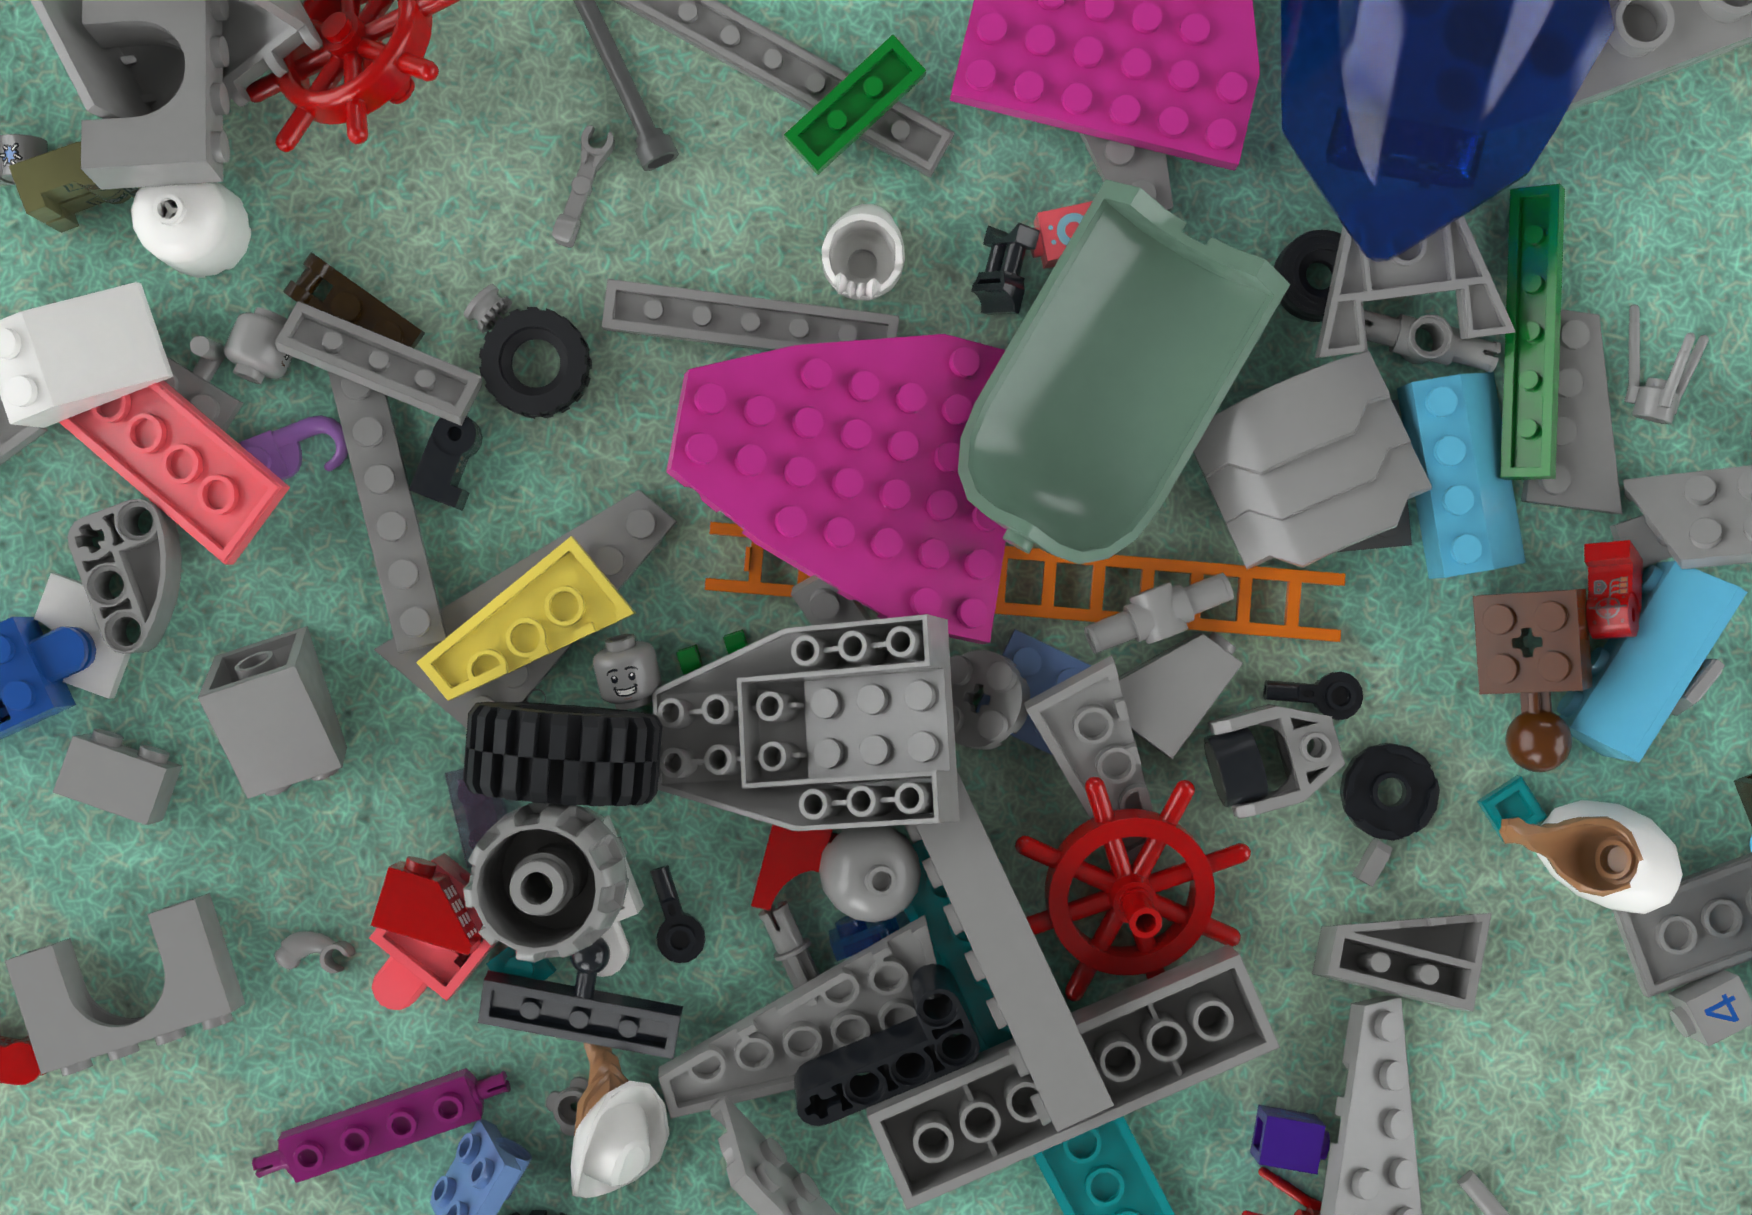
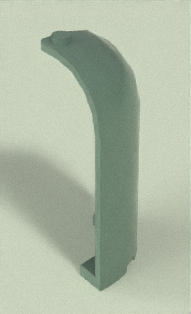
M1105 179L977 398L960 438L958 474L967 500L992 521L1006 529L1002 537L1006 542L1026 553H1030L1033 546H1036L1054 556L1076 564H1084L1109 559L1140 536L1162 507L1290 286L1288 281L1266 259L1233 248L1213 237H1210L1205 245L1182 232L1187 222L1165 209L1142 188Z

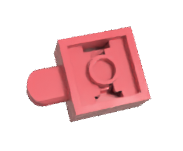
M445 853L432 859L431 862L437 864L435 871L449 875L465 905L463 888L469 883L471 874ZM466 908L479 932L483 924L476 909ZM376 928L369 939L388 953L390 957L373 979L372 991L374 997L380 1005L388 1009L402 1010L412 1005L425 989L430 987L447 1001L463 986L496 944L490 946L482 937L479 948L468 956Z

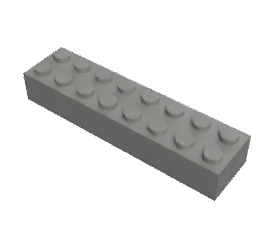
M1230 945L1223 946L1072 1012L1073 1019L1114 1106L1059 1132L1056 1131L1052 1122L1043 1126L1030 1099L1031 1096L1039 1093L1030 1073L1020 1077L1008 1051V1048L1016 1045L1014 1038L980 1052L974 1062L964 1068L866 1108L868 1121L906 1209L918 1206L1280 1048L1240 954Z

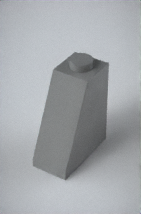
M1212 632L1209 637L1204 634H1194L1120 675L1119 682L1132 731L1165 756L1173 759L1243 664L1232 655L1236 647L1215 632Z

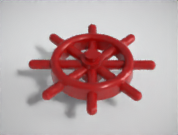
M304 0L302 5L323 42V47L312 50L303 42L283 58L288 67L287 73L279 78L272 72L251 83L246 88L251 102L259 103L282 92L296 107L276 136L275 143L278 149L283 152L292 151L313 121L329 125L346 123L348 139L354 144L364 143L368 138V114L374 112L388 101L392 104H400L406 101L412 95L415 87L412 76L427 82L437 78L439 74L438 66L433 61L423 58L431 37L432 15L460 0H398V8L387 14L386 12L395 0ZM367 3L361 11V5ZM390 37V39H389V41L387 42V44H385V43L382 41V40H384V39ZM319 73L314 82L312 83V85L310 86L309 78ZM344 76V84L336 87Z
M1096 776L1090 777L1085 783V790L1094 817L1074 829L1063 840L1058 849L1026 835L1019 837L1015 842V848L1019 854L1048 866L1045 880V904L1047 910L1027 916L1026 919L1034 935L1054 929L1067 951L1080 961L1065 987V995L1071 1001H1079L1084 996L1097 970L1123 976L1146 974L1148 980L1164 973V967L1187 953L1201 935L1231 947L1238 945L1241 940L1240 932L1236 928L1211 918L1215 901L1213 873L1248 861L1251 856V850L1246 844L1237 843L1212 853L1204 854L1193 836L1183 826L1178 824L1195 793L1193 783L1188 780H1181L1176 784L1162 812L1159 814L1144 809L1113 810L1103 780ZM1147 837L1133 865L1130 864L1122 838ZM1166 844L1176 850L1185 860L1183 863L1151 873ZM1104 845L1111 870L1108 872L1084 860L1092 852ZM1073 878L1102 890L1068 902L1070 885ZM1190 881L1185 906L1157 894V892ZM1107 910L1092 939L1080 931L1074 924V921ZM1162 917L1174 922L1165 932L1154 938L1162 927ZM1123 923H1128L1136 945L1111 946Z

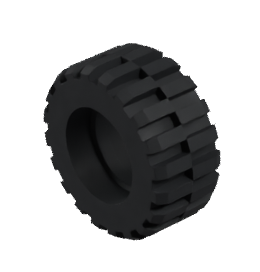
M477 702L468 712L463 781L468 790L474 794H483L487 797L505 798L506 800L575 806L643 805V803L648 804L658 791L663 726L658 716L654 714L628 710L547 703Z

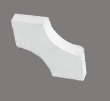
M51 573L34 619L43 623L51 630L59 627L82 628L90 634L96 646L94 662L88 668L63 679V682L108 699L115 698L131 653H118L107 646L103 640L83 583L58 573Z

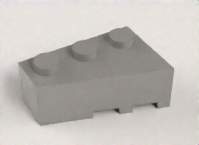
M1492 913L1321 926L1312 974L1453 1010L1473 1011Z

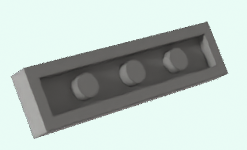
M297 301L275 340L277 350L461 426L482 387V376Z

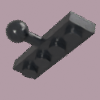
M600 937L591 946L570 955L571 963L577 970L575 986L488 970L483 980L478 1023L673 1059L677 1046L683 1006L595 990L597 973L607 966L610 959L609 946Z

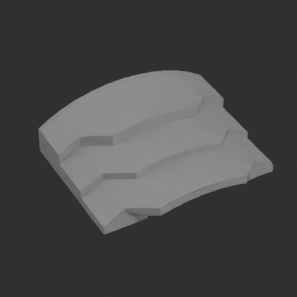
M1369 351L1345 357L1296 375L1214 415L1193 452L1247 570L1273 558L1303 568L1346 547L1393 529L1398 525L1407 500L1432 489V485L1390 399L1389 390Z

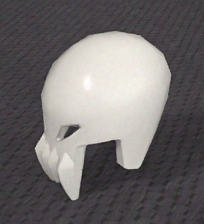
M861 204L852 207L829 229L822 246V266L826 279L838 294L854 300H874L892 290L901 277L905 261L903 238L890 213L882 207L874 204Z

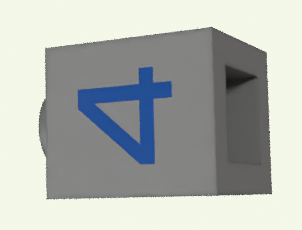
M1722 970L1692 981L1668 994L1675 1009L1670 1011V1017L1678 1031L1684 1037H1690L1708 1047L1752 1025V1000L1739 975Z

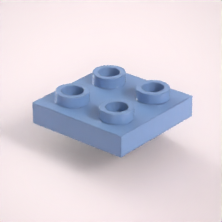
M484 1119L476 1121L471 1132L465 1134L459 1142L456 1158L446 1175L441 1176L434 1185L430 1204L435 1215H497L504 1201L509 1199L532 1160L531 1154L515 1141L503 1137L496 1125Z

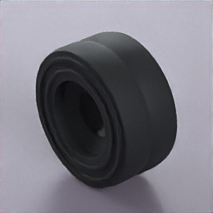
M1323 229L1306 232L1294 239L1278 256L1274 268L1290 284L1280 304L1291 315L1309 322L1323 321L1330 285L1326 289L1313 288L1307 281L1306 271L1309 265L1322 263L1333 274L1341 233Z

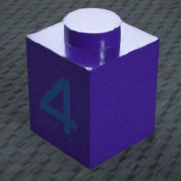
M1258 1105L1250 1153L1259 1165L1318 1175L1320 1160H1326L1328 1156L1330 1134L1329 1131L1325 1130L1326 1125L1316 1114Z

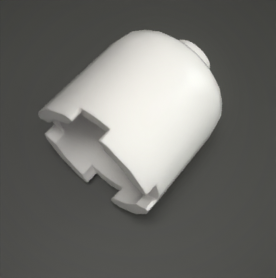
M218 182L141 187L136 192L131 208L133 229L143 247L176 271L196 278L217 275L226 269L234 268L246 253L252 235L251 228H249L248 214L243 207L244 204L241 199Z

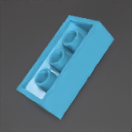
M1494 372L1457 374L1415 381L1397 388L1403 426L1432 485L1431 490L1415 496L1429 579L1447 578L1526 563L1512 480L1500 478L1502 419Z
M1676 561L1657 562L1656 566H1648L1642 575L1641 613H1639L1637 636L1609 638L1603 648H1596L1591 653L1593 687L1583 691H1568L1558 704L1557 712L1561 714L1560 717L1568 725L1572 737L1602 756L1639 763L1748 592L1737 585L1695 568L1681 569Z

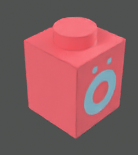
M1093 201L1037 213L1033 223L1035 229L1040 230L1036 249L1030 251L1033 258L1041 257L1043 269L1055 267Z

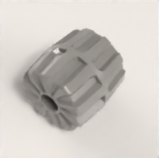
M529 803L505 814L484 834L468 859V862L472 865L469 883L463 888L465 907L475 908L482 921L483 926L478 933L490 946L500 941L516 950L517 960L535 963L544 958L560 956L565 958L591 946L610 929L623 907L629 879L627 878L625 861L627 851L621 836L616 837L603 823L604 817L589 807L578 805ZM541 873L551 880L553 889L544 882Z

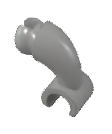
M299 931L290 934L281 941V947L275 952L274 957L280 966L290 970L298 967L302 958H306L313 953H319L321 967L329 973H338L343 971L344 967L334 962L332 958L333 950H339L344 956L351 957L355 955V948L346 941L335 942L322 933Z

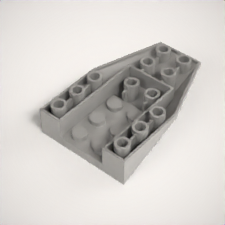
M924 614L784 628L656 688L652 694L653 714L658 716L663 726L658 790L792 831L960 822L948 619Z

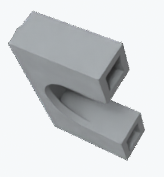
M82 0V25L102 48L163 45L183 52L185 58V73L182 84L175 96L160 109L137 117L81 120V170L101 190L223 182V163L229 162L230 159L229 141L226 133L223 131V115H227L230 110L228 91L223 83V67L229 66V49L222 29V21L229 18L228 0Z
M210 893L147 914L165 972L164 989L160 1000L147 1016L138 1018L116 1016L101 1008L93 1000L85 985L71 938L5 960L41 1074L60 1069L62 1076L71 1075L93 1066L91 1058L107 1053L110 1061L117 1060L140 1050L138 1043L154 1038L156 1045L159 1046L186 1036V1027L202 1023L203 1029L208 1030L233 1020L232 1012L245 1005V1001Z

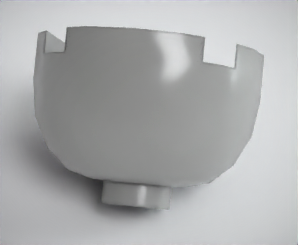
M891 826L841 829V833L833 839L831 844L828 843L822 852L819 874L823 891L838 910L852 919L875 923L894 918L909 906L918 892L921 870L917 852L907 837Z

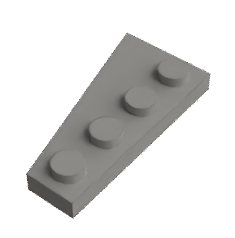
M1561 309L1556 479L1524 480L1521 502L1616 515L1622 514L1599 314Z
M1112 655L1024 702L1026 711L1090 819L1094 815L1085 790V783L1090 777L1094 776L1103 780L1113 810L1144 809L1153 811L1126 703L1122 694L1116 664ZM1147 837L1122 838L1129 861L1137 857Z

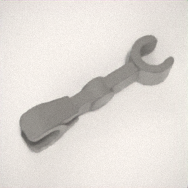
M592 125L587 126L582 132L581 165L577 176L572 181V190L564 212L559 214L552 231V236L556 243L568 248H572L575 244L581 225L580 217L587 198L592 193V184L596 173L615 147L612 132L608 133L607 141L603 147L593 148L590 146V139L595 131Z

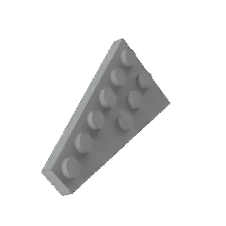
M640 490L635 491L441 608L447 637L570 536H573L619 591L677 521ZM393 637L374 650L467 729L468 712L475 703L523 702L574 643L450 701H447L416 663L437 645L399 654Z
M925 915L659 1067L658 1079L670 1118L710 1110V1107L724 1095L735 1104L795 1089V1073L804 1063L917 1016L910 986L912 976L922 966L936 964ZM932 994L927 998L935 999L941 997L944 994ZM906 1053L902 1056H912L915 1053Z
M1391 995L1380 996L1351 1003L1342 1061L1348 1069L1345 1096H1337L1335 1115L1341 1116L1338 1143H1330L1320 1215H1422L1401 997Z

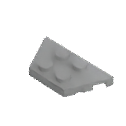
M1752 465L1623 480L1626 498L1629 502L1633 501L1644 514L1646 524L1657 538L1664 540L1668 545V552L1681 569L1752 563Z
M726 1095L710 1107L711 1116L727 1129V1132L718 1138V1142L727 1163L726 1170L730 1185L758 1215H838L820 1196L819 1189L813 1179L804 1172L799 1174L787 1161V1156L780 1144L773 1138L769 1137L766 1139Z

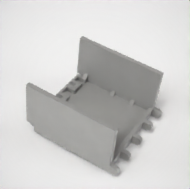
M30 0L88 112L102 119L143 116L166 105L179 90L185 73L183 52L163 45L102 48L82 25V0ZM228 0L229 18L222 21V29L229 49V66L223 67V83L227 88L229 101L232 99L238 106H245L251 101L245 89L269 69L277 77H282L288 72V67L283 58L303 42L312 50H316L323 44L300 0Z

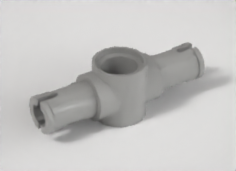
M1364 310L1367 341L1389 346L1390 352L1400 354L1406 361L1412 364H1424L1430 361L1448 366L1451 362L1483 369L1490 373L1496 368L1499 358L1493 356L1494 353H1500V342H1492L1480 338L1461 339L1459 328L1450 326L1444 318L1438 315L1428 314L1415 318L1400 314L1395 318ZM1418 328L1428 331L1431 335L1433 346L1430 352L1422 350L1417 345L1415 333Z
M1224 573L1186 587H1182L1180 584L1172 586L1171 582L1165 583L1130 597L1131 603L1124 605L1123 612L1084 627V632L1094 654L1133 639L1138 643L1146 640L1147 644L1155 643L1189 629L1187 623L1194 621V615L1233 600V590Z

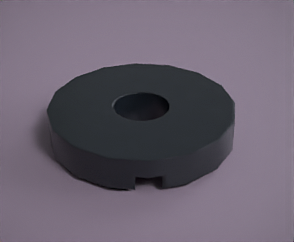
M1392 743L1369 746L1354 756L1343 772L1340 787L1343 810L1355 827L1371 837L1391 841L1403 839V837L1410 836L1414 832L1417 833L1426 827L1436 812L1440 794L1438 780L1435 778L1434 772L1431 769L1432 766L1427 759L1408 746ZM1387 778L1397 779L1402 786V796L1393 805H1384L1378 798V787Z

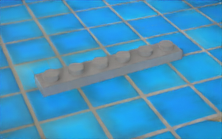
M607 279L601 327L606 331L771 351L801 344L897 337L899 316Z
M328 371L397 652L402 654L438 645L447 638V633L412 493L409 490L410 485L388 397L385 394Z

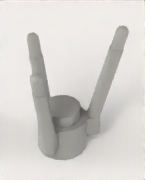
M1636 304L1631 305L1629 309L1628 389L1624 402L1635 404L1632 416L1661 424H1672L1673 417L1677 414L1680 400L1703 355L1709 338L1707 335H1701L1690 354L1696 336L1694 333L1686 334L1668 380L1647 378L1646 385L1640 386V309Z

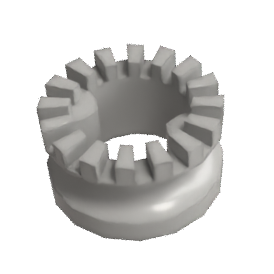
M490 284L481 290L464 311V316L469 321L477 320V328L482 333L491 330L493 324L497 321L495 319L496 316L502 318L499 313L506 314L512 306V301L507 296L503 298L498 296L499 289L494 284Z

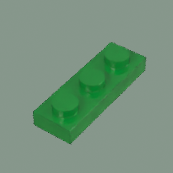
M891 35L784 134V138L813 171L819 175L926 76V70L894 35Z

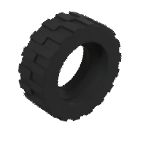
M527 307V310L522 311L516 309L509 312L510 315L504 319L499 318L494 323L495 327L486 333L484 346L480 348L479 358H481L480 374L486 381L485 387L488 392L505 408L528 418L554 417L553 414L564 413L569 410V406L575 401L578 402L583 396L581 393L585 386L588 387L591 379L589 377V370L592 369V359L589 356L590 349L581 332L567 318L547 308L546 311L539 310L537 307ZM535 339L544 340L552 344L560 357V369L556 378L548 385L537 388L522 384L515 376L512 367L513 356L519 346Z

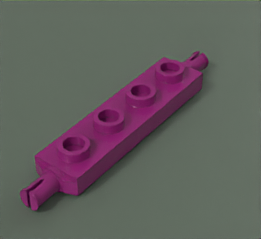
M465 1068L281 1132L277 1140L278 1150L253 1158V1170H257L255 1175L261 1178L267 1174L286 1169L294 1178L295 1183L481 1120L484 1112V1099L511 1091L509 1080H506L507 1074L505 1071H502L499 1074L478 1081Z

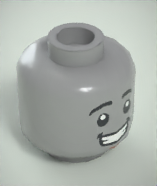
M621 634L605 640L606 648L600 650L593 657V667L601 698L606 702L615 704L616 709L619 710L634 709L652 702V694L656 688L662 685L656 653L652 644L644 641H635L634 634Z

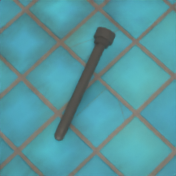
M573 0L638 135L635 140L638 146L635 153L643 170L652 171L675 160L679 155L675 144L669 134H664L661 128L655 127L595 0Z

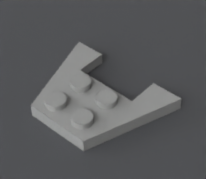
M1452 189L1358 200L1347 204L1315 358L1367 352L1363 302L1456 290L1461 339L1516 332Z

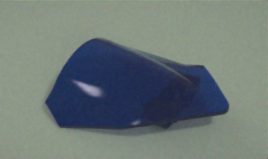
M1281 0L1282 131L1330 207L1367 258L1381 262L1389 261L1496 196L1529 173L1559 126L1582 83L1614 31L1609 0Z

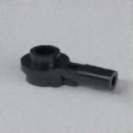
M1339 671L1326 674L1320 680H1317L1315 684L1266 680L1263 697L1265 700L1313 703L1323 715L1332 716L1334 720H1343L1355 715L1360 709L1363 701V691L1356 678L1351 674Z
M669 865L662 866L650 871L665 918L656 936L657 946L661 954L669 961L676 963L689 962L697 958L703 950L706 941L705 930L700 921L689 913L683 912Z

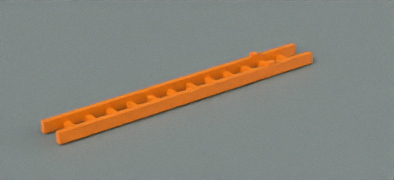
M710 522L709 534L748 538L742 533L743 529L737 524ZM754 542L751 543V547H746L744 571L749 572L748 581L706 578L705 590L782 597H792V587L795 585L761 582L764 549ZM1005 546L995 614L1098 622L1120 613L1118 611L1103 610L1106 567L1141 570L1139 593L1154 588L1155 571L1190 574L1189 585L1204 580V575L1215 576L1224 573L1226 577L1238 578L1235 621L1200 618L1201 613L1194 615V621L1187 623L1189 628L1187 630L1340 642L1341 630L1301 627L1298 624L1302 583L1345 586V573L1254 566L1247 570L1245 565L1113 555L1109 559L1076 564L1049 554L1039 548H1032L1030 553H1026L1014 546ZM1008 559L1044 562L1041 605L1005 602ZM1057 563L1093 566L1089 609L1054 606ZM798 570L797 584L810 576ZM1253 579L1287 582L1284 625L1249 622Z

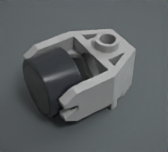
M1267 704L1209 721L1210 732L1214 735L1204 737L1205 755L1216 792L1223 806L1232 807L1233 814L1238 819L1304 802L1345 765L1332 716ZM1259 724L1273 728L1287 777L1286 782L1276 791L1268 792L1264 765L1255 739L1248 728L1250 726ZM1311 739H1313V750L1310 753H1308L1307 744Z

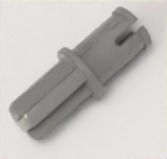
M781 901L777 903V909H775L773 904L770 911L762 910L759 913V917L763 921L775 946V960L782 961L792 985L796 989L819 976L820 973L808 950V947L811 945L809 938L802 937L789 909L788 902Z

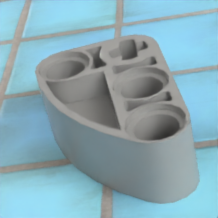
M132 499L80 518L70 527L67 537L71 554L103 640L110 649L122 654L149 652L159 644L171 620L178 599L181 581L182 555L175 521L151 501ZM148 510L153 517V525L148 533L142 534L138 527V520L142 512ZM97 531H103L105 540L98 542L101 548L93 546V538L99 537ZM118 573L123 579L124 587L121 594L115 598L110 592L109 583L113 575ZM132 619H135L141 628L140 638L134 644L129 641L126 635L127 625Z

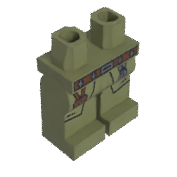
M81 141L8 166L26 214L46 223V225L61 233L79 226L75 213L104 202L114 205L124 203L131 197L135 198L136 192L141 188L101 190L81 170Z

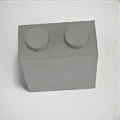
M308 626L214 657L198 699L248 799L264 793L266 796L280 794L290 788L292 784L310 778L314 781L326 779L343 767L347 746Z

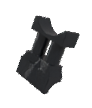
M1018 223L1010 233L991 226L987 227L983 245L991 247L985 272H979L971 289V292L975 293L980 300L981 313L987 315L1019 314L1025 292V278L1019 275L1026 250L1036 249L1040 230L1022 223Z

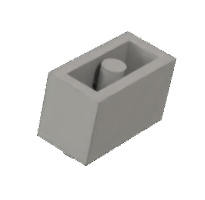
M97 728L93 730L92 734L72 736L53 793L145 825L163 821L182 765L168 761L169 752L149 745H140L139 750L122 745L123 736Z

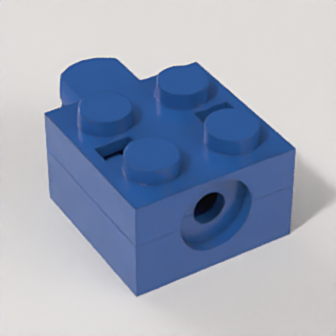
M10 617L0 622V740L76 705L63 679L88 668L94 662L96 646L88 632L78 627H59L43 634L38 621L34 617Z

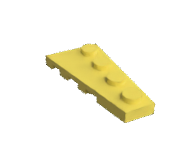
M570 536L416 663L447 701H450L632 616L636 612L573 536Z

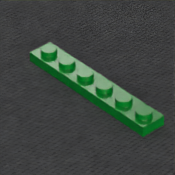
M1560 183L1510 189L1506 311L1516 332L1505 334L1500 478L1504 480L1556 479L1565 188Z

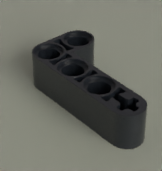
M940 964L924 965L912 976L910 986L917 1016L810 1060L798 1068L794 1077L796 1109L798 1116L803 1122L813 1126L830 1124L964 1068L974 1062L979 1054L980 1045L972 1013L953 974L948 968ZM932 994H944L941 997L935 999L927 998ZM955 1033H960V1034H961V1035H959V1036H957V1037H953V1038H949V1037H948L949 1035L955 1034ZM906 1053H915L912 1056H902ZM861 1072H870V1073H868V1074H866V1075H862V1076H861V1075H857L858 1073H861Z

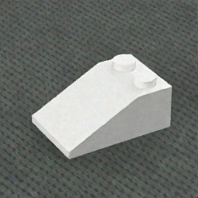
M138 282L24 310L0 320V397L9 423L13 425L45 428L173 377L142 284Z

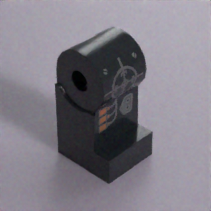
M466 416L461 426L439 418L427 442L409 488L410 491L463 511L470 493L458 488L468 459L478 452L483 439L481 429L475 421Z

